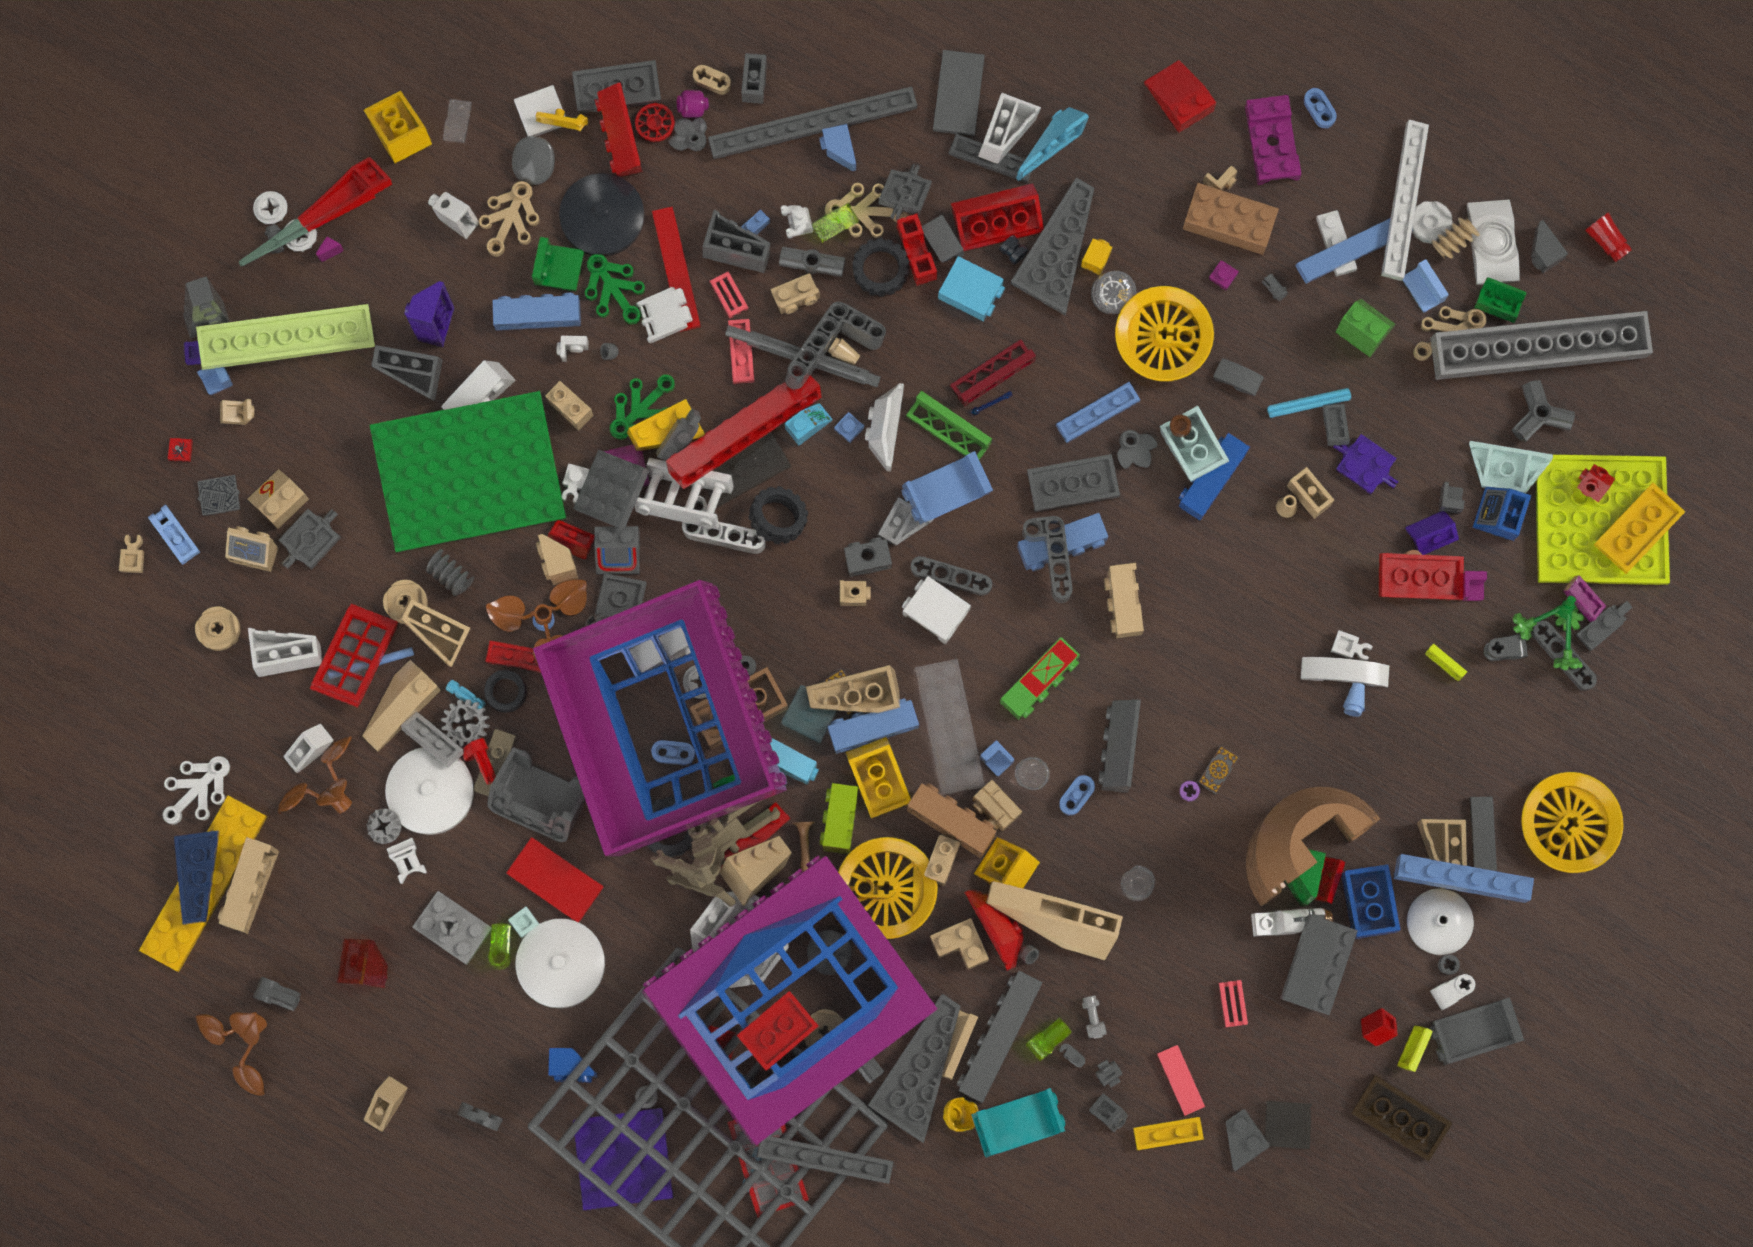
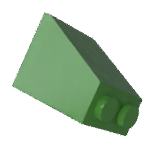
M1360 299L1355 301L1344 315L1336 333L1371 357L1395 326V323Z

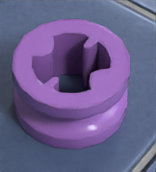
M1186 781L1181 785L1180 795L1184 800L1193 801L1198 797L1200 789L1195 782ZM1188 785L1193 786L1196 794H1192V797H1187V793L1183 791L1184 787L1188 788Z

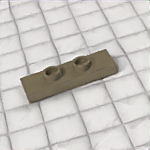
M497 729L494 730L488 747L489 750L487 751V756L496 776L516 740L515 735ZM480 771L473 791L489 797L491 784H486Z

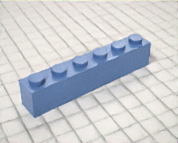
M1400 854L1397 857L1394 879L1522 903L1531 900L1534 878L1404 854Z

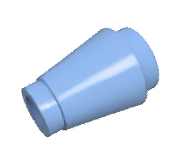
M1352 683V687L1343 705L1345 714L1359 717L1365 711V685Z

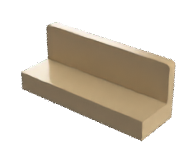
M959 1010L942 1074L943 1077L952 1080L978 1019L977 1016L969 1015Z

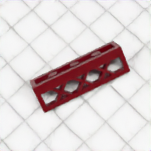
M1019 340L950 384V387L965 407L1034 363L1036 355L1032 349H1027L1022 340ZM1020 347L1024 354L1016 359H1012V351ZM996 361L1007 362V365L999 370H993ZM982 371L990 373V375L982 381H975L976 375L979 372ZM962 383L972 384V387L962 394L957 388Z

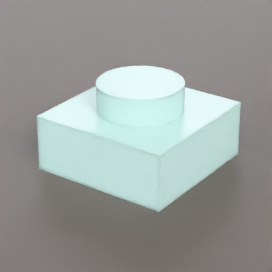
M524 907L508 919L521 938L539 925L527 907Z

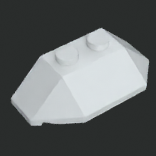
M901 383L875 400L874 407H870L868 420H872L871 428L867 427L865 440L869 441L870 450L886 471L890 472L904 391V384Z

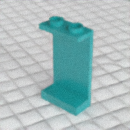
M1051 1088L971 1114L985 1158L1065 1131V1120L1062 1114H1059L1057 1108L1058 1099L1056 1094L1052 1093Z

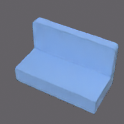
M1426 259L1420 262L1416 269L1404 276L1403 282L1422 312H1426L1444 302L1449 295Z

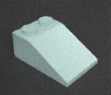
M1198 406L1182 414L1190 419L1192 429L1187 436L1176 437L1170 430V421L1160 426L1163 438L1191 482L1229 462Z

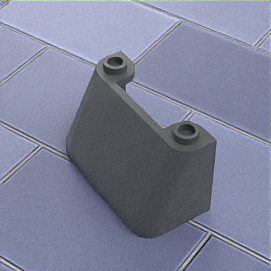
M513 747L490 786L488 808L499 816L553 840L565 842L586 801L578 777L575 776L571 782H568L531 765L532 759L528 752Z

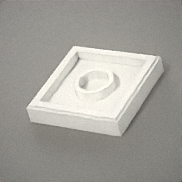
M553 85L514 99L527 136L535 137L561 128L560 126L537 122L535 117L536 112L555 114L556 109H562Z

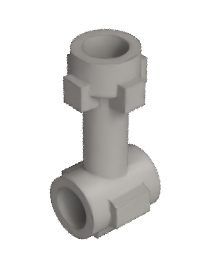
M1096 996L1083 998L1084 1003H1082L1083 1009L1087 1008L1091 1023L1086 1025L1089 1038L1094 1037V1039L1107 1035L1104 1021L1099 1022L1096 1010L1099 1000H1096Z

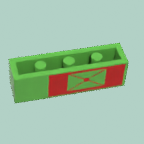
M1060 637L1001 698L1000 703L1018 720L1022 717L1026 719L1034 711L1032 706L1037 701L1042 703L1049 695L1047 691L1052 686L1056 688L1064 680L1063 674L1067 670L1072 672L1078 666L1079 662L1077 660L1080 654Z

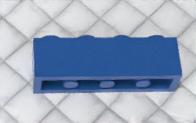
M1230 433L1225 438L1221 436L1218 440L1229 462L1193 480V485L1190 489L1185 488L1178 498L1181 500L1179 507L1199 521H1201L1250 448Z

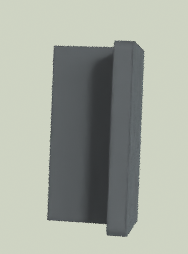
M943 215L922 226L926 239L941 263L954 256L956 259L958 256H965L962 246Z

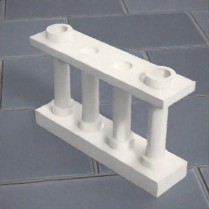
M649 458L647 468L649 470V477L652 478L644 499L637 498L634 505L635 511L642 515H653L699 525L705 529L713 528L718 530V518L714 512L721 493L731 494L733 490L731 475L714 471L709 472L691 484L693 487L685 507L673 505L680 485L668 473L666 461ZM660 480L672 481L665 502L652 501ZM703 488L713 490L705 512L694 510L700 490Z

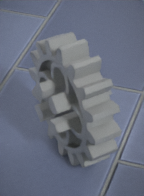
M466 699L465 704L462 700H457L458 706L451 703L450 708L452 710H445L444 713L447 715V718L441 719L442 722L446 723V726L442 727V730L448 731L446 736L448 738L453 737L452 741L454 743L459 741L460 747H464L466 742L469 744L473 740L480 739V735L486 736L487 733L483 730L490 727V725L485 724V720L489 719V716H483L486 709H478V702L471 705L470 699ZM462 708L466 711V714H464V716L460 715V710ZM475 716L479 719L478 724L472 723L466 726H459L456 730L452 727L453 722L459 723L465 720H472ZM467 730L471 732V736L469 738L465 735V732Z

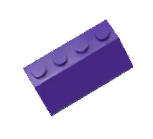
M439 281L412 296L411 302H408L406 305L405 315H407L406 317L419 342L443 347L454 312V305L444 282Z

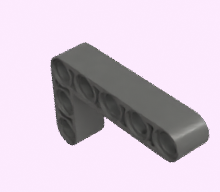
M834 302L790 363L785 378L786 385L792 389L801 388L839 333L871 350H876L882 346L886 333L885 327L843 302Z

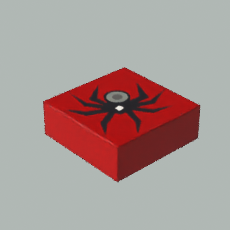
M170 438L168 460L191 462L192 439Z

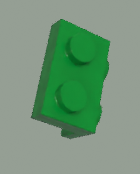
M1487 277L1474 308L1515 323L1526 292Z

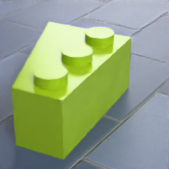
M832 783L831 789H827L825 802H829L828 811L824 810L822 823H825L826 827L825 832H821L819 844L823 845V851L841 854L850 853L858 796L857 786Z

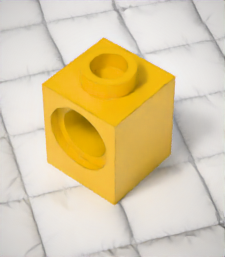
M1093 238L1082 260L1081 267L1101 275L1112 251V247L1109 246L1110 244L1105 240Z

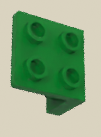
M540 237L532 274L534 285L576 291L584 251L551 245L549 238Z

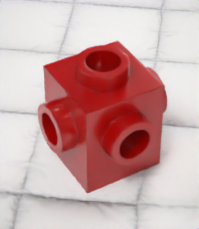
M1593 464L1590 470L1585 468L1578 477L1581 482L1577 488L1581 490L1583 495L1591 497L1599 503L1613 484L1615 478L1608 474L1607 470L1603 467Z

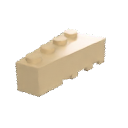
M246 837L231 886L226 894L225 905L220 909L218 919H220L219 924L248 934L279 853L276 848Z

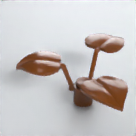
M569 580L558 584L550 594V601L556 607L541 604L525 616H523L525 605L521 599L515 596H504L488 603L486 610L491 621L498 628L507 632L518 630L521 626V619L526 620L535 617V621L539 625H544L547 638L538 640L534 645L535 648L562 637V635L550 637L548 624L552 620V611L560 609L563 614L568 616L579 614L586 605L587 583L585 580ZM533 651L534 659H535L536 662H537L535 653H534V651Z
M351 736L334 742L321 757V761L327 764L334 779L329 788L319 795L306 788V783L295 785L282 798L278 808L279 814L295 807L305 794H311L316 797V803L319 806L331 805L339 814L345 812L351 806L352 801L344 793L347 780L345 778L338 779L332 767V762L340 758L352 739Z
M235 1012L229 1018L232 1029L224 1031L222 1023L215 1017L198 1014L196 1016L198 1027L203 1036L212 1044H223L225 1042L224 1036L234 1032L239 1034L249 1044L239 1062L240 1066L233 1067V1075L236 1082L245 1091L254 1095H264V1084L260 1074L253 1067L245 1065V1060L253 1045L258 1043L259 1034L267 1027L265 1019L258 1015L257 1012Z

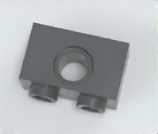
M745 53L741 93L742 102L764 103L767 71L766 55Z
M873 538L869 540V543L860 544V542H854L844 548L849 577L892 569L887 539ZM865 552H871L874 557L866 561L861 556Z

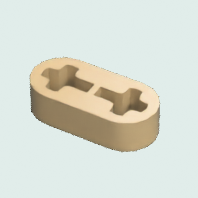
M699 65L693 70V79L698 86L721 95L728 93L731 89L730 78L725 73L705 65ZM706 72V77L700 80L698 74ZM725 80V85L719 88L717 82Z

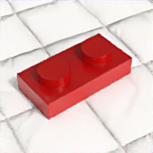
M1325 857L1315 901L1332 904L1346 862L1340 859Z

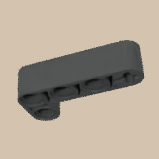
M1058 516L1028 519L1023 525V537L1029 542L1045 541L1052 597L1058 603H1065L1072 594V581L1064 522ZM1050 524H1057L1060 530L1058 532H1051L1048 526ZM1029 526H1035L1038 529V533L1031 535L1026 529ZM1059 545L1063 551L1057 554L1052 552L1051 547ZM1062 566L1065 569V573L1058 575L1054 572L1053 568ZM1062 581L1063 590L1066 591L1064 596H1061V593L1058 592L1060 582Z

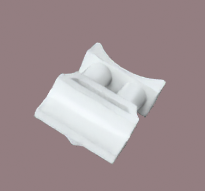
M413 838L387 848L389 858L396 863L400 875H398V879L401 884L404 883L406 877L412 872L418 871L427 874L425 866L420 865L416 856V845ZM406 858H408L412 867L410 871H408L404 862Z

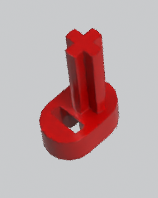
M484 738L474 740L462 748L464 753L462 756L466 762L476 759L486 784L489 785L493 783L496 777L486 753L489 748Z

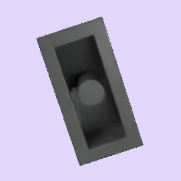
M1542 220L1535 228L1531 258L1535 268L1545 273L1562 262L1568 253L1544 220Z

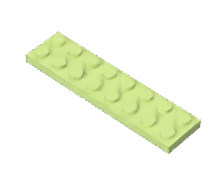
M368 304L196 327L202 370L375 347Z

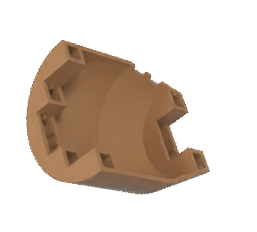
M1307 788L1284 798L1259 824L1248 845L1246 856L1247 877L1250 888L1261 907L1282 892L1281 889L1285 887L1283 881L1286 880L1289 884L1317 863L1316 859L1302 842L1305 837L1332 819L1348 842L1351 843L1368 831L1381 818L1365 801L1337 788Z

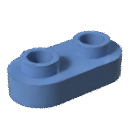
M1318 88L1308 90L1304 96V105L1319 127H1331L1335 123L1337 116L1333 106L1322 90ZM1311 99H1316L1317 103H1312ZM1326 116L1328 120L1324 121L1321 117Z
M660 740L654 743L651 749L654 760L659 763L686 766L695 759V750L688 743ZM661 749L667 750L665 756L659 755ZM683 751L689 753L687 758H681L680 755Z
M1082 775L1074 780L1060 799L1059 807L1062 813L1073 816L1080 811L1095 789L1094 781L1090 777ZM1085 784L1087 790L1081 791L1079 785ZM1068 801H1072L1074 803V807L1072 809H1069L1066 806V803Z

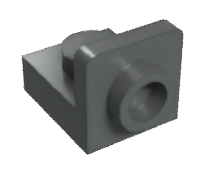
M1104 1093L1089 1109L1095 1117L1107 1125L1113 1132L1120 1129L1128 1117L1127 1113Z

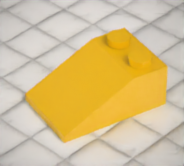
M401 91L364 109L367 118L394 163L432 145L424 124Z
M887 737L846 752L871 818L909 804L911 798Z

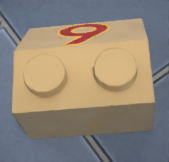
M279 469L248 498L277 529L309 500L306 494Z

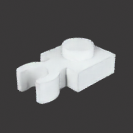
M568 464L563 481V486L568 487V489L562 494L563 501L566 502L568 495H574L573 503H576L579 496L577 492L582 489L590 471L589 469Z
M1339 630L1331 652L1352 659L1353 655L1356 654L1360 660L1367 661L1369 657L1363 655L1362 650L1367 649L1371 651L1373 646L1368 643L1357 644L1359 637Z

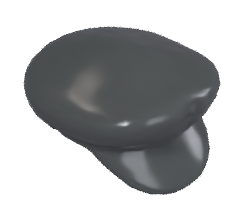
M528 136L521 139L516 144L512 156V169L515 176L520 181L527 182L529 185H540L550 178L555 164V155L551 144L545 139L536 136Z

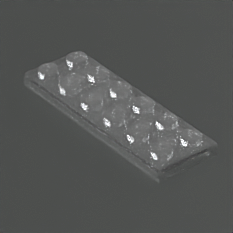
M958 659L915 667L941 794L947 795L984 787L985 783Z

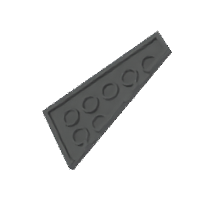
M1078 178L1072 183L1011 280L1013 286L1063 315H1066L1094 193V187Z
M944 994L940 996L935 1004L937 1010L926 1017L868 1105L871 1109L923 1144L961 1007Z

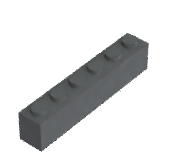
M1018 971L1017 975L1012 973L1007 983L1010 989L1007 995L1002 993L997 1003L1000 1009L997 1015L992 1013L987 1023L990 1029L987 1035L982 1033L977 1043L980 1049L977 1055L972 1053L967 1063L970 1069L967 1075L962 1073L957 1083V1086L960 1087L958 1092L981 1104L983 1103L1043 982L1021 971Z

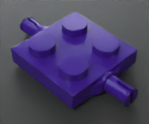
M1362 434L1349 447L1346 445H1334L1333 448L1344 454L1336 471L1368 493L1372 494L1375 488L1382 482H1385L1393 489L1399 482L1388 475L1390 467L1397 458Z

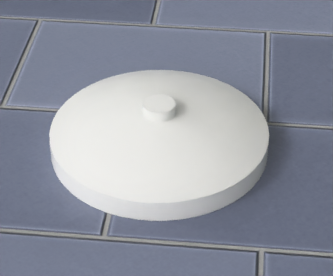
M422 747L410 751L395 763L386 782V801L389 809L398 815L401 825L419 834H440L454 828L466 817L474 798V782L468 767L460 758L447 768Z
M553 919L539 924L524 937L516 955V973L522 988L532 999L552 1008H568L587 1000L600 985L605 970L604 952L597 937L586 926L569 919Z

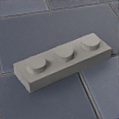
M418 712L401 725L402 731L447 768L464 754L461 747Z

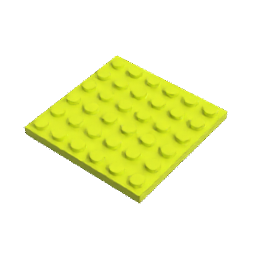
M1553 455L1550 464L1536 480L1538 583H1570L1574 576L1580 575L1586 583L1668 585L1670 583L1668 531L1627 574L1594 546L1598 539L1652 483L1667 494L1666 457ZM1593 464L1603 467L1607 470L1608 474L1615 478L1613 484L1599 503L1591 497L1583 495L1581 490L1577 488L1581 482L1578 477L1585 468L1590 470Z

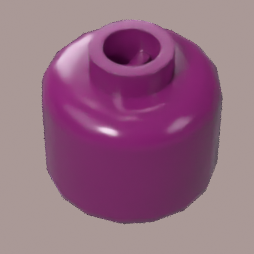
M684 90L681 92V95L677 96V111L685 118L702 117L704 111L708 110V98H704V94L700 90Z

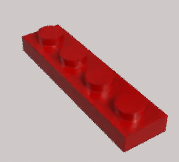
M775 802L768 809L773 812L774 807H777L780 812L779 818L769 822L749 837L739 838L735 842L739 850L736 853H732L728 848L724 852L725 860L729 856L766 842L790 820V817Z

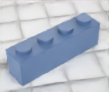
M564 293L562 296L543 294L541 297L534 298L530 295H522L515 299H511L508 296L498 297V299L493 300V325L495 330L581 326L580 300L578 295L573 293Z
M1099 513L1064 525L1068 555L1078 556L1085 552L1084 549L1093 547V549L1100 548L1105 545L1108 539V534ZM1060 527L1055 528V529L1050 530V531H1051V532H1058V531L1060 530ZM1022 540L1018 542L1017 548L1026 570L1032 569V571H1036L1048 563L1045 541L1029 542ZM1059 545L1051 547L1054 553L1058 554L1063 551Z
M900 699V708L882 713L864 714V712H859L852 715V719L846 721L843 718L834 720L828 726V732L835 753L839 754L884 737L889 738L918 729L919 722L912 701Z

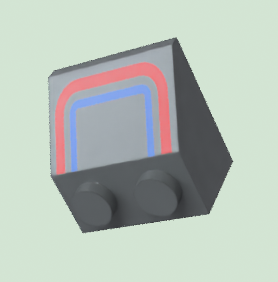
M625 526L624 530L617 527H595L596 575H604V573L611 575L640 574V531L638 526Z

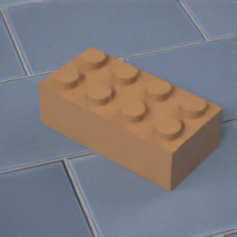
M1197 183L1183 230L1264 255L1279 208Z
M768 667L749 676L750 680H748L750 689L752 688L756 693L757 701L755 703L757 708L763 713L764 722L788 710V705ZM707 699L689 707L698 725L714 719ZM717 725L702 731L711 750L723 744Z
M929 783L927 786L921 784L907 805V812L944 836L959 841L961 847L981 859L995 838L997 832L994 830L995 826L985 819L983 821L978 820L972 810L966 807L964 810L956 805L958 802L950 796L946 795L944 798L938 794L939 790Z

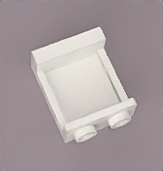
M927 577L925 581L921 579L914 590L917 592L913 598L908 597L902 606L904 608L903 615L910 617L938 636V640L946 645L970 611L971 605L930 577Z

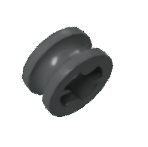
M1444 955L1438 961L1439 970L1446 975L1455 974L1460 967L1459 960L1454 955ZM1446 959L1454 962V966H1451L1453 970L1450 971L1449 968H1444L1443 964H1446L1444 962Z

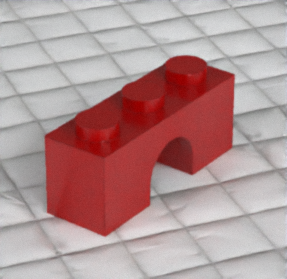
M914 214L897 220V231L903 248L907 253L916 286L937 280V270L931 253L927 250L924 232L918 215Z

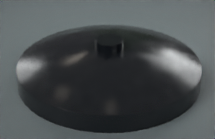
M597 173L581 178L567 190L561 201L559 219L565 237L576 249L583 250L588 255L601 254L606 257L626 250L636 241L644 224V207L639 193L628 181L613 174Z

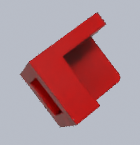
M1383 1008L1361 1019L1362 1037L1375 1046H1380L1398 1036L1396 1018Z

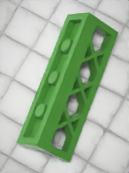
M923 391L918 394L915 404L906 415V417L964 456L970 454L967 445L976 443L982 447L977 454L980 460L991 445V437ZM921 406L927 410L928 418L919 419L913 414ZM942 420L945 422L946 430H935L932 421ZM960 432L963 436V442L954 443L950 440L949 433Z

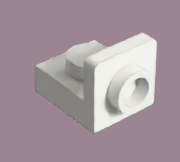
M561 336V342H557V355H560L562 362H567V350L573 353H581L583 350H588L589 341L587 336Z

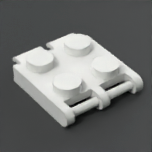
M671 287L636 303L637 308H640L642 314V324L646 327L649 336L647 338L648 343L656 342L688 327L687 323L692 321L689 308L687 306L681 307L687 303L681 288L675 290V288ZM644 307H646V310H647V313H648V316H649L648 318H647V316H646ZM649 324L652 325V328H653V331H654V335L652 334V331H651V328H650V325H649Z

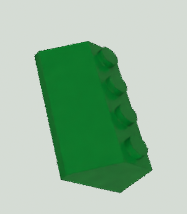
M1309 850L1317 863L1289 884L1285 880L1290 891L1302 907H1306L1317 897L1326 853Z

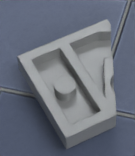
M898 497L877 536L887 539V542L896 546L934 519L920 525L919 521H915L911 514V504Z

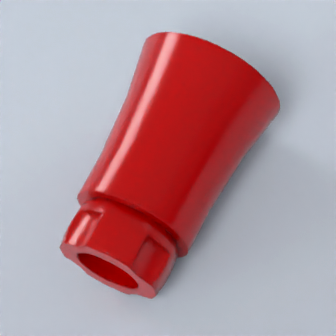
M1609 212L1585 230L1615 262L1632 250L1626 243L1625 237L1615 225Z

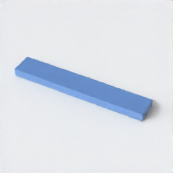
M1390 219L1297 263L1295 266L1304 282L1307 284L1385 246Z

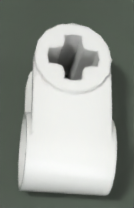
M1463 974L1430 990L1440 1009L1444 1010L1458 1002L1459 999L1470 994L1475 988V981L1470 975ZM1460 980H1462V981H1466V980H1467V982H1468V984L1466 985L1467 990H1466L1465 988L1460 989V987H1459V985L1461 984V981H1460Z

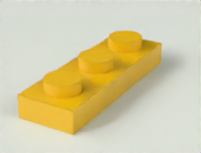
M1200 1117L1133 1128L1137 1151L1204 1139Z

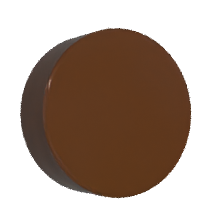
M1176 415L1170 421V430L1176 437H1185L1192 429L1191 421L1185 415Z

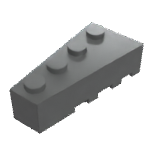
M207 276L185 284L186 298H184L183 317L190 339L197 337L196 327L230 322L225 304Z

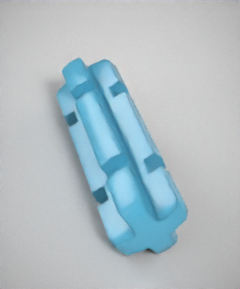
M451 680L446 686L447 691L455 694L463 702L466 699H470L471 705L478 702V709L484 708L486 703L482 699L476 698V695L463 686L460 687L456 681Z

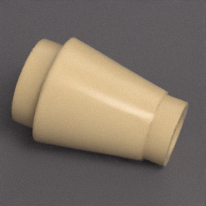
M837 337L827 351L832 354L831 357L851 365H855L860 357L849 344Z
M1287 495L1277 501L1276 510L1282 517H1292L1297 512L1298 507L1294 496Z

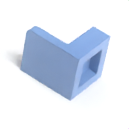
M225 367L197 372L209 395H213L233 385Z
M997 740L980 755V759L996 776H1000L1015 760Z

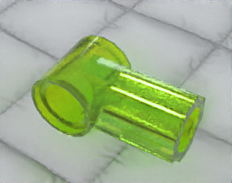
M492 924L488 959L493 967L500 970L508 967L511 961V925ZM498 953L505 954V959L501 963L494 962V957Z
M1059 1018L1025 1045L1040 1062L1072 1032L1065 1022Z

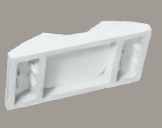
M1510 200L1467 203L1468 220L1480 233V236L1472 234L1473 241L1471 242L1476 285H1483L1487 277L1502 283L1519 282V255L1515 242L1514 217Z

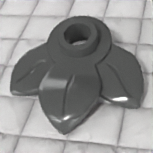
M699 117L691 122L688 119L681 118L675 121L674 128L677 134L668 140V143L677 150L689 148L693 151H700L705 147L707 125L704 119Z
M1127 430L1121 434L1119 439L1121 448L1117 453L1118 461L1124 469L1130 467L1132 463L1139 467L1148 468L1151 463L1149 450L1154 449L1158 444L1148 434L1139 435L1134 430ZM1132 438L1134 443L1130 445L1126 442V439Z

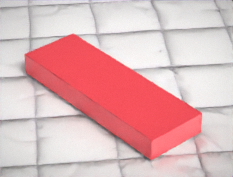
M749 319L728 320V325L750 332ZM729 337L733 384L754 382L752 346L747 345L746 342Z
M1178 1045L1158 1053L1159 1061L1183 1115L1186 1116L1204 1108L1205 1105Z

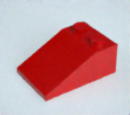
M1180 60L1144 81L1146 87L1179 133L1214 112L1216 101L1207 88Z

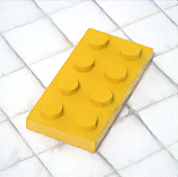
M1652 483L1598 539L1594 546L1627 574L1685 511L1657 485Z

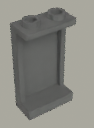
M1510 997L1430 1022L1431 1027H1429L1433 1031L1431 1038L1432 1040L1436 1039L1438 1045L1436 1049L1440 1062L1443 1061L1444 1065L1524 1041Z

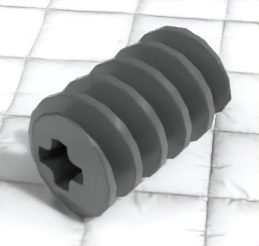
M440 549L428 562L426 572L429 574L433 573L434 579H439L441 585H445V588L449 591L452 590V595L458 596L471 586L474 576L467 579L469 572L465 571L461 574L460 572L463 567L460 565L454 568L456 561L453 560L448 563L450 555L447 554L441 557L444 550Z

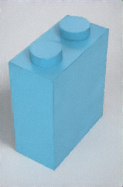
M958 256L939 291L938 299L984 321L986 316L990 317L995 308L993 303L996 297L1000 299L1005 290V287H1003L1004 279Z

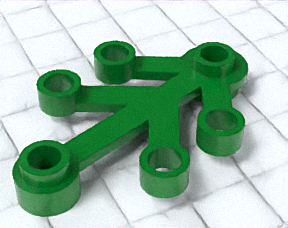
M601 254L592 255L587 261V268L591 276L589 285L585 289V296L589 301L597 299L598 292L596 287L600 276L604 281L600 304L596 307L597 315L601 318L609 315L608 304L612 293L623 310L625 322L628 324L638 323L641 317L639 309L635 306H630L620 289L630 290L636 295H642L645 292L644 283L641 281L631 282L611 278L607 271L621 273L624 278H631L634 274L633 267L630 264L610 263ZM599 262L602 264L600 268L594 267L595 263ZM629 268L631 272L625 274L623 273L624 269ZM641 285L642 290L636 291L635 287ZM589 291L595 292V295L592 297L587 294ZM601 308L607 309V311L603 314L599 312ZM632 313L636 315L635 319H629L628 316Z
M660 376L657 381L658 387L641 403L640 391L643 388L642 381L638 378L632 379L630 381L632 408L631 413L626 418L624 406L628 402L627 396L623 393L616 394L614 397L616 419L610 425V433L614 438L619 440L627 438L628 429L636 425L633 423L637 419H648L668 408L648 409L664 393H670L674 390L675 382L672 376ZM669 382L670 387L664 388L662 386L663 383ZM633 383H640L639 388H633ZM619 397L625 398V401L623 403H618L617 399ZM619 426H623L625 428V430L621 433L617 432V428Z

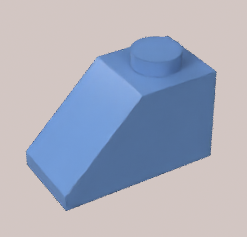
M847 124L822 129L823 137H819L821 149H826V154L829 158L851 171H856V161Z

